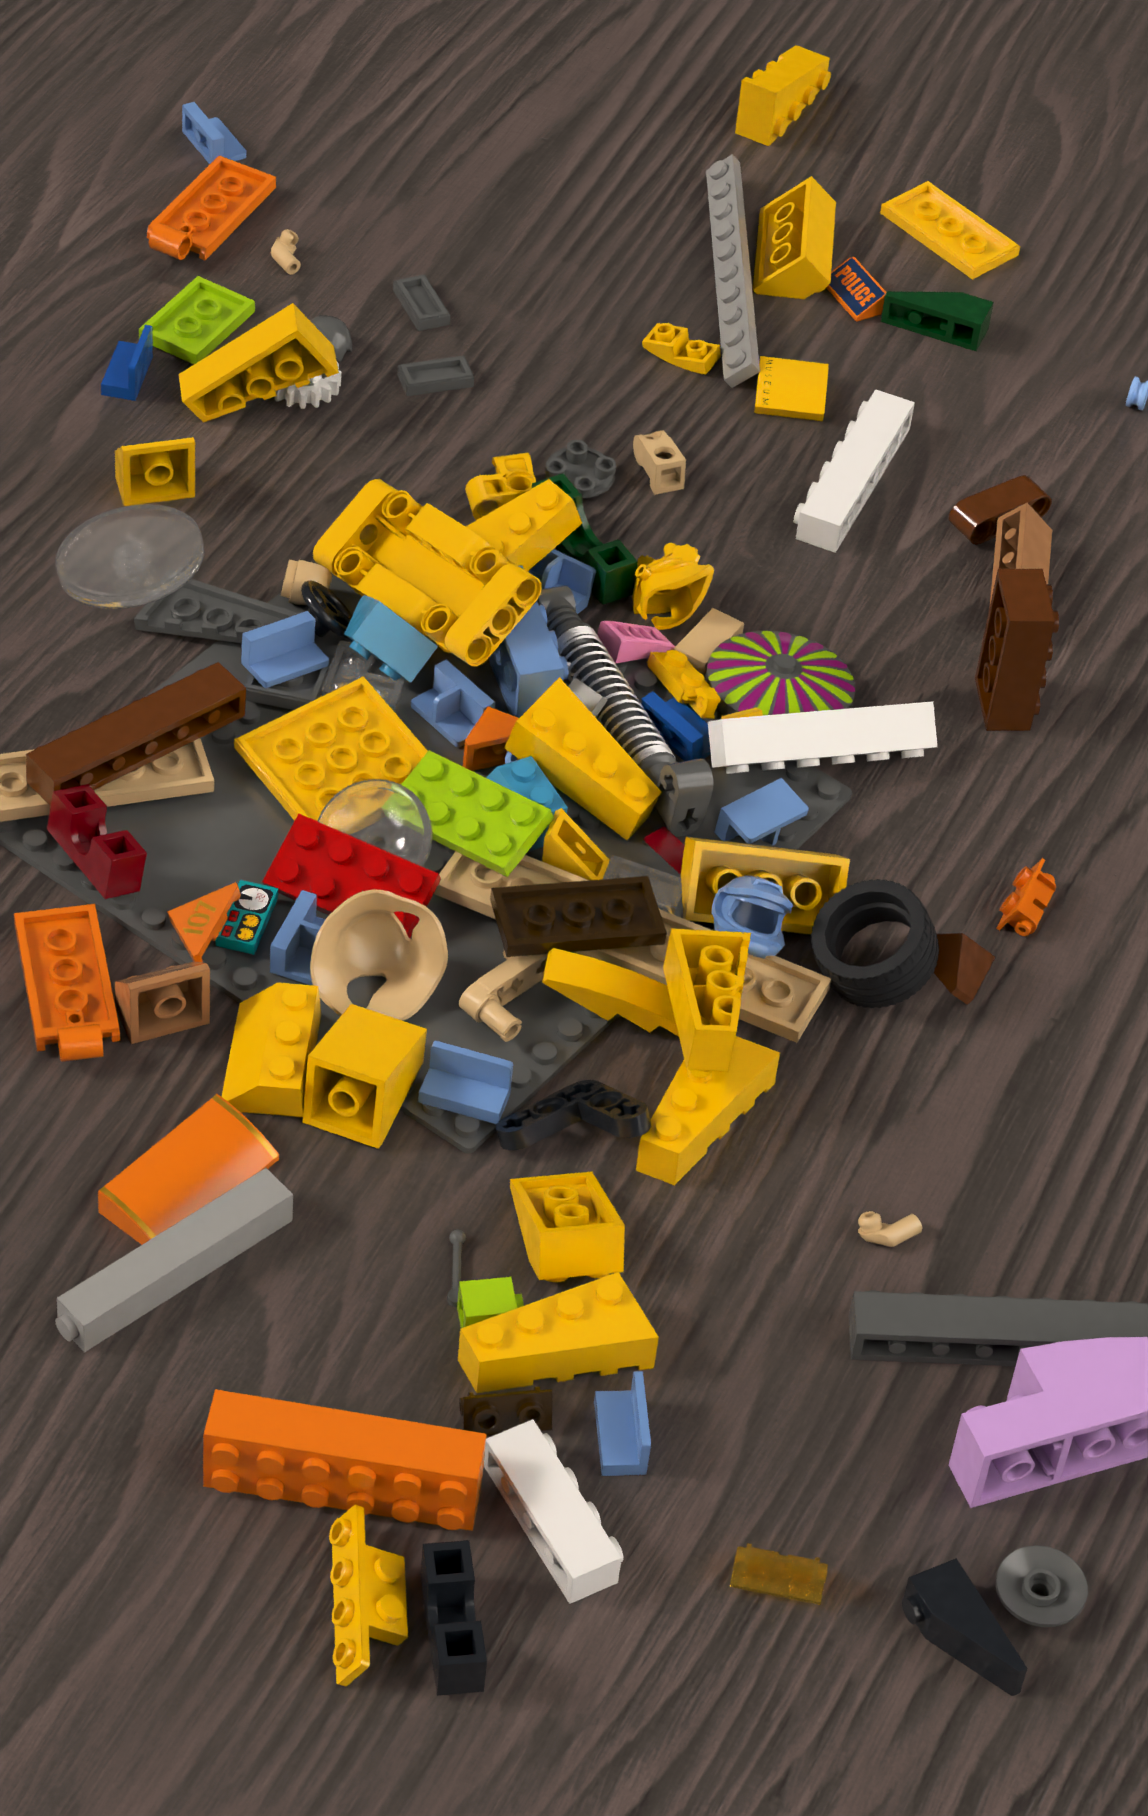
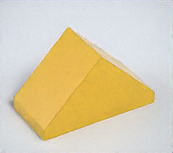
M562 808L555 811L554 819L550 823L544 837L542 862L587 880L604 879L611 860Z

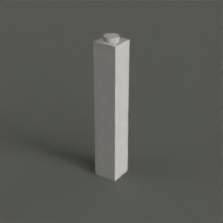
M267 1168L261 1170L57 1297L58 1318H56L55 1322L60 1334L67 1341L73 1340L85 1353L290 1223L293 1217V1194Z

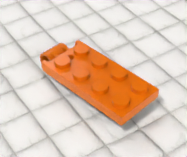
M219 155L148 225L147 238L149 239V247L179 260H183L189 251L199 254L200 259L206 260L276 188V177Z
M95 904L14 913V924L37 1052L45 1051V1045L58 1043L61 1062L103 1057L102 1038L111 1037L112 1042L120 1041V1028Z

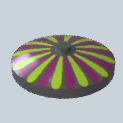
M779 631L747 632L725 640L712 652L705 675V680L711 688L715 689L721 699L717 709L723 715L755 707L762 710L763 716L852 708L855 695L853 676L847 665L835 653L808 638Z

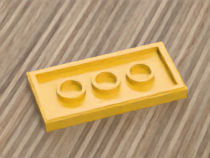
M929 181L881 205L880 214L972 280L1019 256L1020 246Z

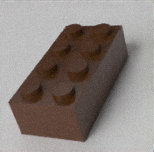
M1043 569L997 570L975 675L986 731H1030L1034 715H1039V690L1046 686L1045 664L1046 661H1051L1053 654L1052 633H1057L1059 629L1058 611L1052 609L1051 584H1046Z

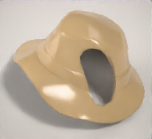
M373 889L362 891L339 905L326 918L319 929L311 954L310 973L314 986H319V995L322 1001L336 1014L341 1016L349 1005L352 1004L347 995V985L349 982L364 976H383L387 981L373 994L366 1009L404 1021L412 1017L423 1007L444 974L448 962L445 933L435 914L423 904L386 890ZM402 911L419 917L418 924L412 930V939L408 937L402 923L394 912Z

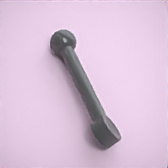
M460 1229L453 1230L449 1236L450 1242L453 1244L452 1289L448 1292L447 1302L452 1307H457L459 1282L461 1281L462 1244L466 1241V1234Z

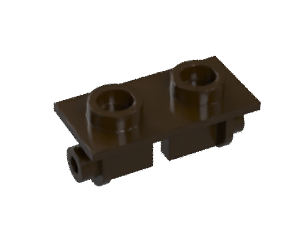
M537 1386L534 1387V1390L502 1394L474 1395L473 1392H468L467 1397L459 1398L460 1414L463 1416V1430L485 1433L487 1436L496 1435L532 1419L540 1431L552 1430V1389L540 1390V1387Z

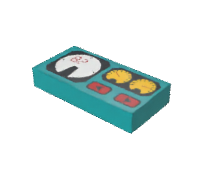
M240 880L238 887L241 897L233 902L227 912L228 919L216 938V946L255 955L278 900V888Z

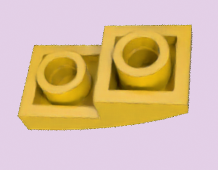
M657 323L642 341L643 347L660 359L706 375L721 357L720 345L706 343L702 340H689L688 328L673 326L669 323Z

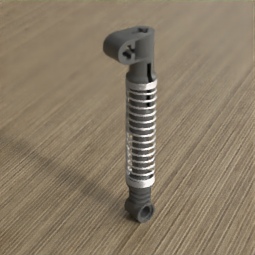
M565 585L542 589L537 602L538 605H544L547 627L549 631L554 630L556 634L559 656L566 658L569 668V681L572 682L579 675L581 682L608 700L597 715L599 717L597 720L604 725V728L661 791L655 808L670 832L677 837L693 833L702 825L713 792V775L709 764L701 758L679 763L676 761V757L665 743V740L660 735L648 713L644 710V707L639 702V699L634 694L616 663L613 662L612 657L608 654L607 649L603 646L594 629L589 624L582 622L576 613V603L571 589ZM572 667H574L576 673H571Z

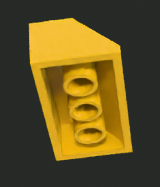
M812 176L760 208L753 291L756 294L806 299L814 293L822 292L831 283L836 201Z
M686 837L681 869L683 919L714 923L711 911L713 900L718 890L735 878L758 876L782 886L783 894L793 904L791 913H787L783 918L781 931L811 934L814 920H816V916L819 914V910L823 908L825 902H828L829 898L833 897L835 893L846 888L850 859L836 854Z

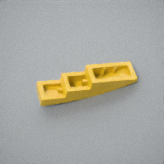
M556 948L548 951L542 981L545 985L607 1021L616 1014H619L649 1033L658 1026H661L679 1037L667 985L635 971L596 958Z

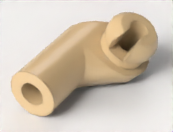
M286 229L282 231L280 237L276 238L271 248V256L288 274L292 275L301 266L300 261L293 255L299 238L295 232Z
M873 1211L861 1214L858 1219L860 1226L858 1233L865 1241L888 1247L897 1246L922 1232L921 1222L914 1214H910L893 1224L882 1223L881 1216Z

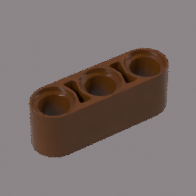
M1022 475L962 499L950 511L949 521L972 544L977 545L996 538L998 517L1028 503L1042 518L1050 509L1052 499L1029 476Z

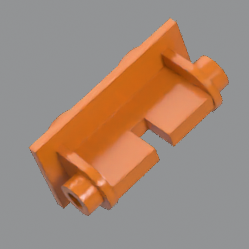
M1043 858L1031 869L1025 866L1016 876L1012 884L1016 887V890L1001 905L999 911L1003 913V916L996 929L1000 930L1009 923L1015 928L1016 933L1021 936H1028L1035 932L1044 913L1043 910L1047 907L1056 890L1055 878L1051 874L1041 871L1045 862Z

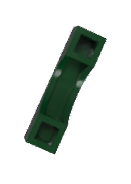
M562 473L532 483V488L550 479L574 500L582 524L557 545L556 549L596 570L591 592L600 603L604 605L632 595L638 561L619 539L605 544L599 541L587 521L582 495L568 478Z

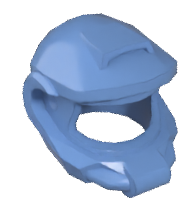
M741 876L731 880L716 893L711 911L714 917L715 931L751 933L748 947L749 955L765 959L766 956H775L785 946L781 925L784 916L787 913H791L793 904L783 894L782 886L758 876Z

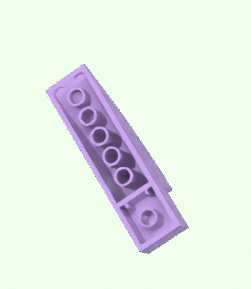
M1105 1337L1062 1341L1020 1349L1006 1402L987 1407L983 1405L976 1406L961 1414L949 1467L970 1508L1148 1458V1337Z

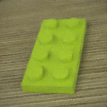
M430 750L382 807L388 818L506 877L510 875L554 819L551 809Z

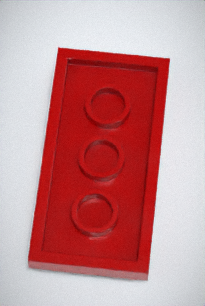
M299 813L262 883L266 886L278 888L279 894L295 901L302 890L317 894L316 910L330 915L351 896L373 889L386 890L395 895L419 902L427 907L441 881V877L434 871ZM394 912L402 923L408 937L411 938L412 930L420 920L419 917L407 912Z

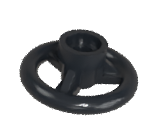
M312 580L305 581L302 584L301 592L309 607L307 611L316 619L315 634L319 637H324L331 630L336 635L350 640L344 634L353 616L348 608L333 592L322 584Z

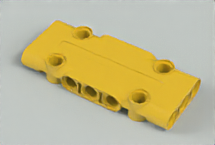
M381 479L369 481L318 540L313 550L315 562L324 566L332 574L346 582L357 594L379 600L424 636L433 640L444 652L454 654L471 666H479L488 660L534 605L542 590L539 578L505 558L496 547L491 546L477 533L428 503L422 506L407 491H398Z

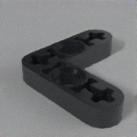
M583 1080L573 1083L503 1118L496 1124V1130L500 1146L503 1149L519 1150L580 1120H584L620 1138L638 1137L648 1132L652 1126L648 1107L644 1102L599 1081Z

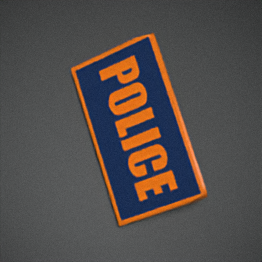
M855 257L847 259L831 272V283L826 288L856 322L882 314L885 294L887 292Z

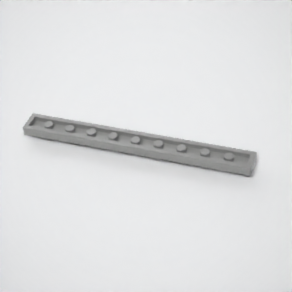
M732 154L724 160L715 162L706 170L724 381L731 388L760 372L741 167L738 159Z

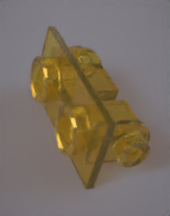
M747 1543L746 1548L737 1546L730 1587L821 1605L828 1564L820 1563L819 1557H815L814 1560L789 1554L784 1556L779 1555V1552L751 1547L752 1544Z

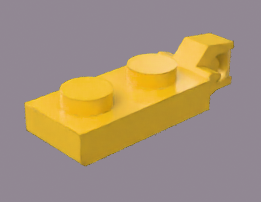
M668 650L666 653L650 652L647 666L679 703H689L700 718L714 719L716 708L721 699L715 689L711 688L704 679V676L688 661V657L676 650Z

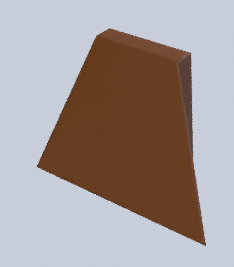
M963 933L937 934L939 954L934 974L952 995L968 1005L979 990L995 956Z

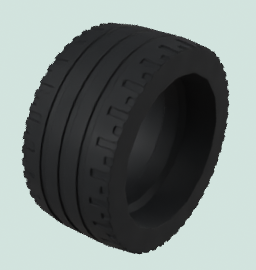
M871 879L849 885L829 898V901L825 902L823 908L819 910L820 912L817 914L816 920H814L811 943L815 960L822 974L831 978L830 987L850 1004H855L859 1007L863 1006V1008H882L896 1005V1003H901L903 1000L915 995L918 990L920 991L922 986L931 978V974L934 973L939 954L935 927L922 902L910 889H907V887L902 886L900 883ZM889 921L900 922L910 927L907 940L897 953L881 963L862 967L847 965L840 961L844 947L851 938L869 925Z

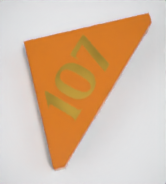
M236 882L167 911L170 922L193 961L203 962L202 956L211 941L216 940L228 919L227 912L233 902L240 899L241 894Z

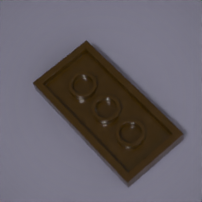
M648 876L491 888L490 901L506 957L548 954V951L552 948L568 952L665 945L667 932Z

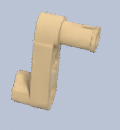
M504 951L503 955L507 960L471 984L461 995L459 1007L478 1023L484 1022L505 1042L512 1040L521 1030L522 1025L520 1024H522V1021L513 1016L503 1006L543 980L548 954L506 957Z

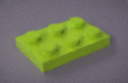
M197 276L139 328V339L145 325L153 326L154 347L187 362L196 364L207 357L255 312V301Z

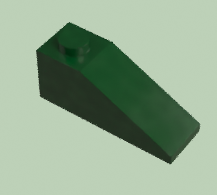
M887 291L881 322L977 351L989 329L994 302L963 292Z

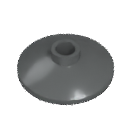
M1034 1545L1022 1547L1011 1552L1000 1564L996 1575V1590L1004 1607L1014 1617L1030 1625L1056 1627L1066 1624L1080 1614L1087 1600V1580L1080 1566L1067 1554L1051 1547ZM1033 1592H1041L1045 1596H1039Z

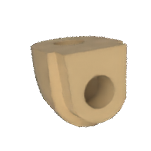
M289 559L280 596L289 598L288 603L307 605L301 592L302 584L305 581L312 580L329 589L332 574L327 568L319 564L300 559L299 561Z

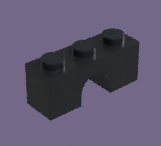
M469 1540L423 1544L420 1576L437 1696L484 1692L487 1658L481 1620L476 1621L475 1576Z

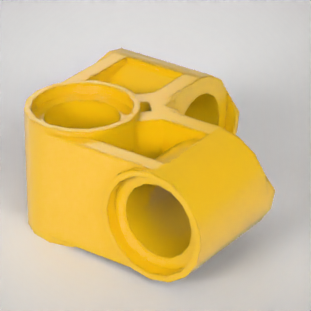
M528 452L493 457L492 464L495 466L496 474L479 475L469 480L465 490L473 517L476 520L532 488V483L536 482Z

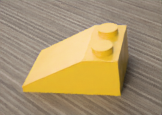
M593 1172L510 1179V1189L528 1259L539 1280L562 1282L567 1280L568 1277L588 1276L591 1278H603L610 1273L624 1272L625 1225Z

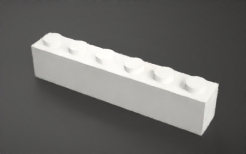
M879 390L874 391L868 402H862L856 422L851 420L847 427L845 440L837 442L833 451L832 461L824 463L819 482L811 484L806 503H800L796 509L793 522L798 524L797 540L836 553L909 432L915 402Z
M933 702L729 718L708 722L712 768L726 767V774L749 772L750 764H761L762 771L785 769L784 761L795 760L797 768L820 766L819 758L829 757L832 758V765L854 763V755L866 754L867 761L890 759L889 752L901 751V758L924 756V749L937 747Z

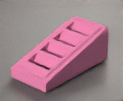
M601 621L597 632L603 646H605L608 654H610L613 662L616 664L649 658L650 652L666 653L668 650H674L676 647L659 630L651 626Z

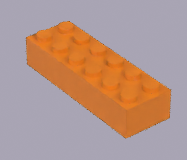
M215 1389L203 1434V1486L214 1488L224 1493L240 1492L258 1495L267 1500L282 1499L301 1502L314 1508L325 1506L349 1510L353 1505H359L364 1507V1515L373 1514L391 1517L405 1523L415 1521L434 1524L448 1530L464 1529L473 1531L482 1487L487 1434Z

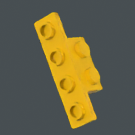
M353 1505L340 1518H337L332 1524L329 1534L333 1560L330 1574L334 1593L332 1622L335 1625V1649L333 1652V1663L336 1665V1683L345 1687L368 1669L370 1665L369 1637L396 1646L408 1638L405 1558L365 1544L364 1507L359 1505Z

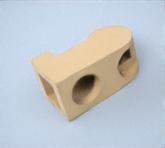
M664 430L648 435H635L633 440L634 455L637 463L643 466L649 476L650 487L654 495L684 489L686 459L671 437Z

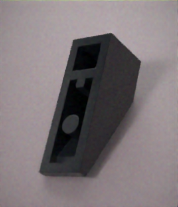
M957 1558L909 1577L904 1598L902 1599L903 1611L908 1621L918 1626L926 1640L1009 1695L1015 1696L1019 1694L1028 1668Z

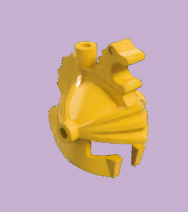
M675 543L666 544L663 548L665 556L655 560L648 555H641L638 558L632 598L634 614H640L645 620L648 618L647 614H660L671 611L672 617L655 616L651 619L658 630L671 629L689 619L703 601L712 581L714 568L710 564L698 565L701 556L698 555V549L691 547L689 544L682 546Z

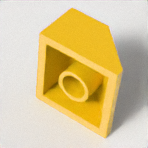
M194 437L121 446L115 450V478L123 505L131 506L195 497Z

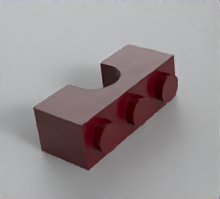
M89 784L53 791L47 830L103 898L108 899L139 892L147 852L128 830L107 834L105 824L107 805Z

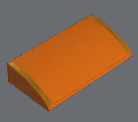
M216 1094L98 1191L99 1213L143 1245L261 1170L269 1169L279 1160V1154L265 1136L240 1111Z

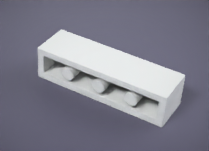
M532 1419L486 1438L484 1467L569 1604L617 1584L621 1562H623L622 1549L618 1541L613 1536L608 1537L602 1528L601 1519L595 1505L590 1501L586 1502L579 1492L578 1482L573 1471L569 1467H563L557 1457L556 1447L550 1435L547 1433L542 1434Z

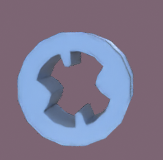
M1135 376L1130 386L1126 406L1137 405L1138 410L1143 411L1148 398V380L1143 383L1139 381V377Z

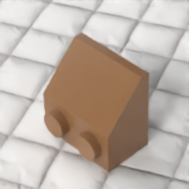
M193 961L115 981V1008L130 1043L134 1044L210 1024V968L207 963Z

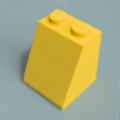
M350 1004L308 1055L302 1123L379 1149L423 1064L427 1029Z

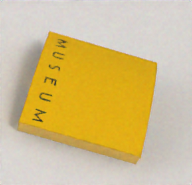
M760 356V372L757 378L754 413L823 421L829 364Z

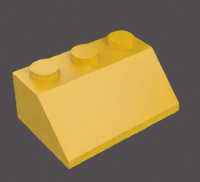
M276 983L239 1003L221 1096L238 1111L303 1117L308 1055L316 1047L322 1015L319 986Z

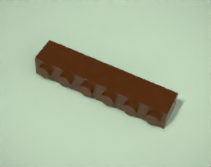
M219 662L198 670L192 675L167 685L144 698L135 700L119 710L104 715L94 722L73 730L27 753L26 782L50 806L53 791L89 784L95 790L244 717L246 687Z

